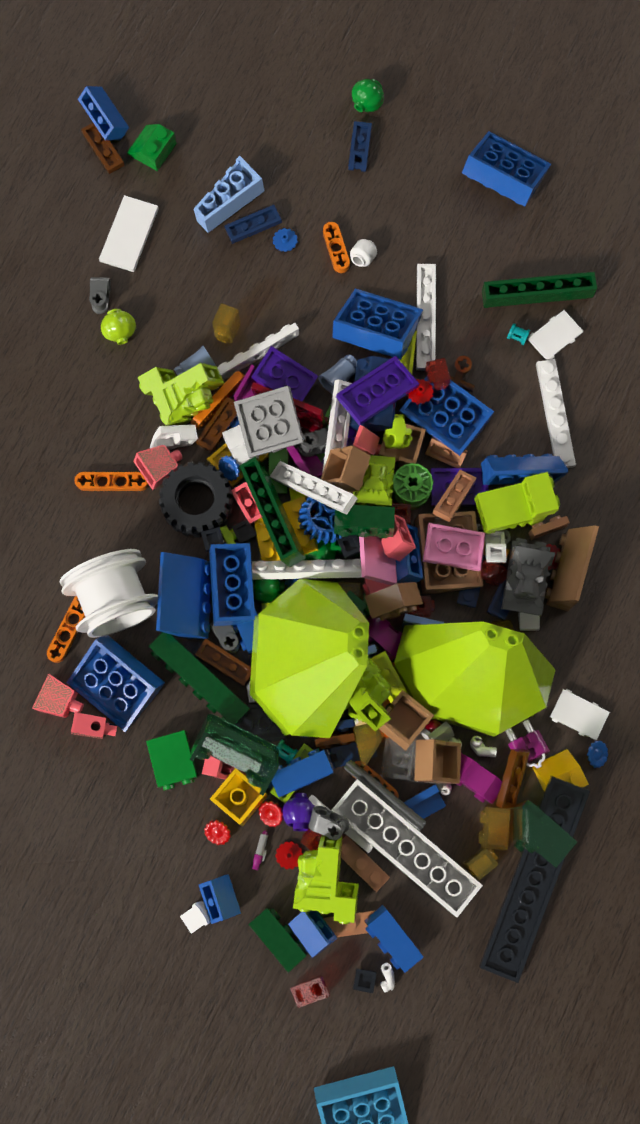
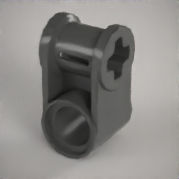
M91 277L89 300L93 311L97 314H103L108 310L109 294L111 292L110 278Z
M328 428L303 434L304 443L299 445V453L303 457L325 453Z
M214 621L211 622L210 625L223 649L229 654L238 652L240 643L233 626H214ZM230 640L233 643L232 647L228 645V641Z
M315 806L313 808L309 822V829L313 832L320 833L331 840H338L343 833L349 830L350 823L345 816L339 815L323 806Z

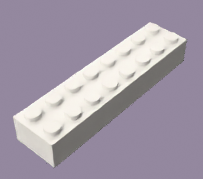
M358 779L331 810L345 816L353 830L455 917L461 914L483 886Z

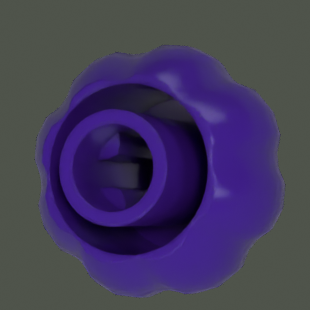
M296 793L295 797L289 799L283 806L282 812L285 823L293 827V831H308L311 814L315 805L312 804L306 793Z

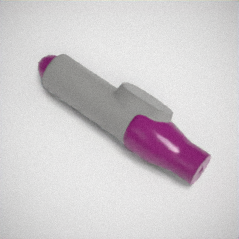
M263 831L260 835L253 859L252 869L259 870L261 862L265 859L267 851L265 846L268 839L267 831Z

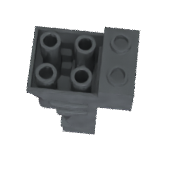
M516 538L515 541L510 542V551L507 559L508 570L501 609L542 616L545 590L548 584L546 583V577L550 575L548 567L552 565L555 552H550L551 547H546V543L535 541L534 544H529L526 539Z

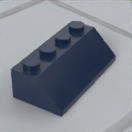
M370 356L357 360L355 381L390 359ZM396 402L361 424V426H364L372 433L392 429ZM350 415L349 426L358 432L359 425Z

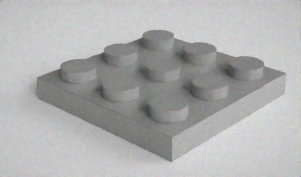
M290 386L234 402L249 458L304 443Z

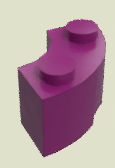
M370 615L366 619L369 622L368 643L371 644L373 642L382 651H386L391 662L395 661L402 633L395 630L389 621H380V618L372 619Z
M461 753L460 784L457 785L461 786L463 784L475 793L474 797L482 803L486 800L493 804L498 797L502 781L473 759Z

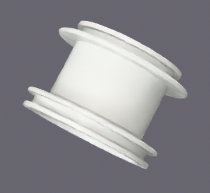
M125 549L98 556L74 567L61 577L62 594L77 596L85 618L77 624L76 631L87 633L91 638L102 637L130 628L155 613L154 606L158 604V595L145 594L137 572L146 564V560L141 557L139 550Z

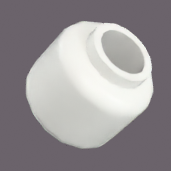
M367 239L358 240L350 251L352 262L359 267L369 266L377 255L376 246Z

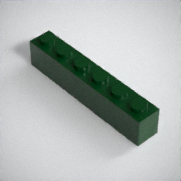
M595 272L484 282L482 288L484 308L593 298L597 291Z
M255 456L239 467L280 560L290 568L306 559V556L265 465Z
M162 632L149 646L152 650L150 654L158 661L162 659L166 663L164 667L171 674L176 672L180 676L178 680L186 688L190 685L194 689L192 693L200 701L204 698L208 702L206 707L214 714L216 712L221 714L223 717L220 720L228 727L232 725L236 728L251 712L247 705L171 634Z

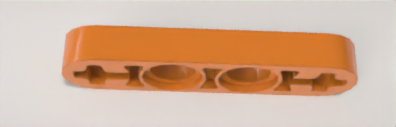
M239 370L236 371L212 396L213 403L210 404L211 407L207 410L199 411L193 417L191 424L195 425L198 430L201 429L214 416L226 397L230 398L237 391L245 375Z
M80 472L74 480L78 489L83 491H144L149 486L141 472ZM83 477H85L87 481H94V486H92L91 482H85V485L82 486L79 481H82ZM106 477L108 479L107 484L99 486L97 483L99 478ZM119 477L126 478L127 481L124 486L116 484ZM129 477H132L133 481H139V478H142L145 482H142L141 486L137 482H131L132 486H130Z
M77 596L74 597L47 650L48 659L54 663H60L65 659L78 634L76 626L85 618L84 613L81 614L74 610L75 607L77 609L80 607ZM73 614L79 616V621L76 624H70L69 617ZM64 631L70 633V639L66 642L60 639V635ZM58 641L60 644L66 647H60L59 653L61 654V656H56L55 659H53L54 655L52 654V651L58 650L59 646L56 645Z

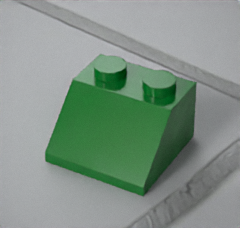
M160 124L146 125L127 152V155L158 171L177 144L175 133Z

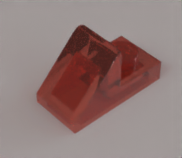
M321 975L290 988L298 1008L330 997Z

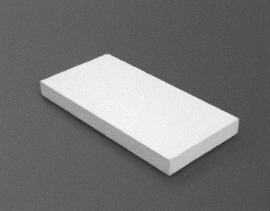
M124 195L99 261L134 272L157 215L158 206Z

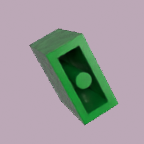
M185 730L146 741L158 788H163L165 791L175 788L177 783L182 782L183 785L193 783L195 778H198Z

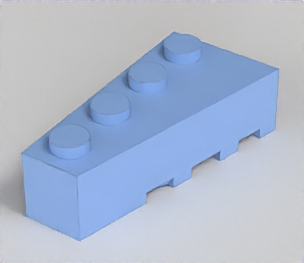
M241 156L236 159V163L232 167L228 168L226 175L215 183L214 189L208 192L194 208L197 222L207 233L264 192L262 178Z

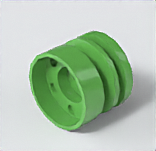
M411 463L402 466L397 470L393 478V500L403 509L415 510L421 508L430 498L433 486L432 475L427 468L420 464ZM409 483H416V486H409Z

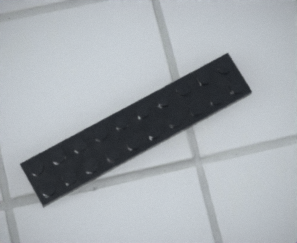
M550 776L479 965L481 969L516 983L519 982L588 799L589 790Z

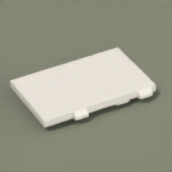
M565 310L556 317L553 316L549 319L550 321L537 332L529 335L528 340L546 360H552L555 354L569 343L572 344L575 338L583 333V330Z
M563 689L550 718L556 723L560 722L578 731V734L582 736L586 735L597 740L610 712L598 707V704L594 702L590 703L572 694V691L568 689Z

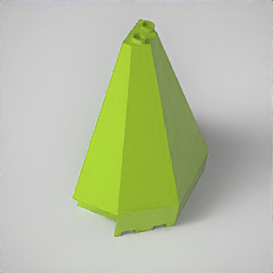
M299 579L255 616L250 696L257 701L266 715L280 728L284 735L330 738L367 667L369 622L338 582Z
M487 622L404 625L394 662V668L408 694L434 715L432 719L493 737L547 707L555 674L554 667L524 633Z

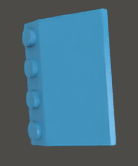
M394 1066L314 1087L316 1104L322 1124H408Z

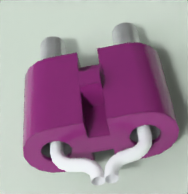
M529 719L523 722L528 732L524 737L517 739L512 728L506 730L511 741L508 744L510 749H526L530 752L526 766L541 767V763L545 760V754L550 752L539 730L534 731ZM543 756L539 760L538 765L535 763L529 764L533 759Z

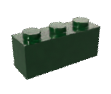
M353 505L347 515L335 510L334 534L340 536L358 535L359 537H393L395 507Z
M267 907L248 925L285 970L290 972L307 956L305 947L300 940L295 941L292 937L293 932L287 924L284 926L279 921L281 917L274 908L270 910Z

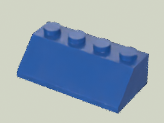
M527 454L523 457H516V455H507L505 457L490 455L481 463L483 485L522 483L525 477L548 472L549 477H552L554 483H556L568 473V468L560 456H553L552 454H543L535 457L534 454Z
M250 543L212 544L209 554L214 626L236 625L254 621L255 611Z

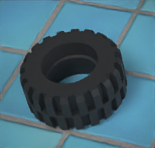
M192 461L188 462V466L183 467L181 464L177 466V471L171 470L168 473L169 478H164L162 482L163 488L159 490V505L166 521L175 531L182 532L183 535L188 537L193 535L194 538H200L201 532L218 528L222 524L225 525L227 523V517L231 516L233 494L228 479L224 477L220 470H216L215 466L211 464L206 466L205 462L199 461L198 464H194ZM192 485H205L209 487L214 494V503L211 508L199 515H190L183 512L179 506V497L186 488Z

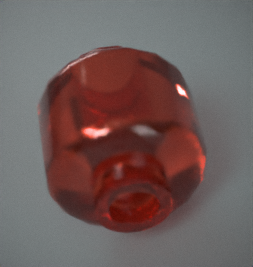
M486 560L482 562L480 575L484 581L492 586H497L505 581L508 573L505 564L501 562H486Z

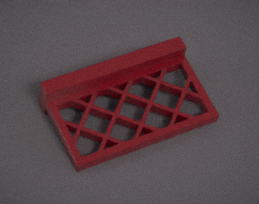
M254 382L251 386L254 396L272 391V389ZM293 398L301 429L314 432L326 428L329 418L324 416L322 409Z

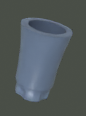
M202 346L193 355L181 362L179 366L175 367L174 370L177 375H180L200 363L216 365L205 347Z
M346 355L330 369L318 376L320 383L329 393L333 394L335 380L340 379L347 382L356 373L357 361L352 355Z

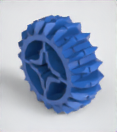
M310 497L307 498L306 502L302 503L301 509L298 512V522L301 523L300 529H305L304 535L310 534V540L316 538L317 544L321 540L327 544L329 540L334 543L336 539H341L342 536L334 534L335 509ZM315 509V516L311 518L310 511Z

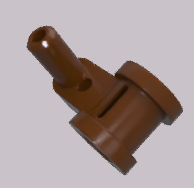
M460 356L455 361L457 370L455 377L442 374L461 388L473 392L475 385L462 380L464 373L469 372L472 368L471 359L467 356ZM467 360L468 368L460 369L461 366L458 363Z

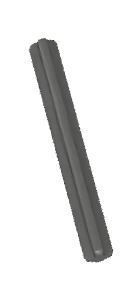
M349 760L345 764L344 769L363 783L418 831L424 828L426 821L358 764L353 760Z

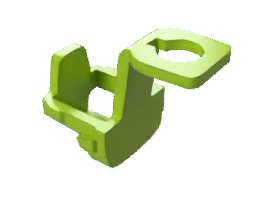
M395 414L392 429L385 430L383 441L386 448L402 449L409 447L412 441V429L406 428L405 415Z

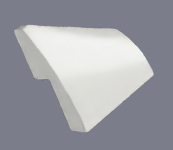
M195 425L159 426L153 436L150 448L165 445L170 450L177 447L190 446L198 439Z

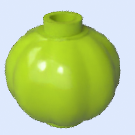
M121 309L108 311L101 322L103 336L110 341L117 342L118 345L126 344L136 329L135 319Z

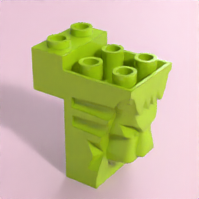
M203 363L192 367L177 377L173 370L155 367L138 377L141 391L145 395L153 396V402L160 411V419L167 426L186 425L192 420L191 417L197 415L199 411L209 409L211 407L210 404L213 403L211 391L224 384L218 367Z
M370 455L369 467L365 472L363 485L359 491L353 492L358 498L354 505L392 507L395 457Z
M548 472L525 477L522 483L478 493L474 500L484 533H486L485 535L508 528L513 529L517 525L524 527L527 523L535 525L542 522L547 515L555 514L560 507V501L558 496L554 494V481L552 477H549Z
M369 657L367 667L345 710L352 706L354 711L374 731H377L391 719L386 709L382 706V703L390 696V691L388 690L390 684L383 678L379 667Z
M322 835L318 850L305 851L303 855L299 856L298 883L295 888L293 909H298L301 912L319 911L321 914L334 913V921H338L341 924H349L355 921L359 884L339 882L342 836L338 840H331Z

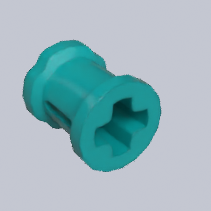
M513 323L507 339L512 338L521 342V345H524L531 330H524Z
M282 739L275 748L273 755H278L289 765L299 750L292 749Z

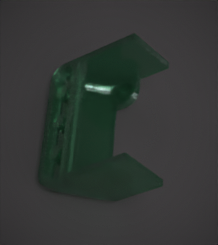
M213 714L207 715L190 755L191 761H194L195 757L204 760L210 759L212 756L246 773L248 783L255 787L260 786L261 795L265 794L279 768V749L274 744Z
M519 801L513 807L514 847L521 853L523 848L531 854L535 851L556 868L577 841L531 801Z

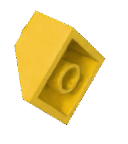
M568 749L545 759L539 768L532 766L544 792L550 776L579 787L589 785L580 765Z
M235 768L212 795L210 800L243 827L268 795Z

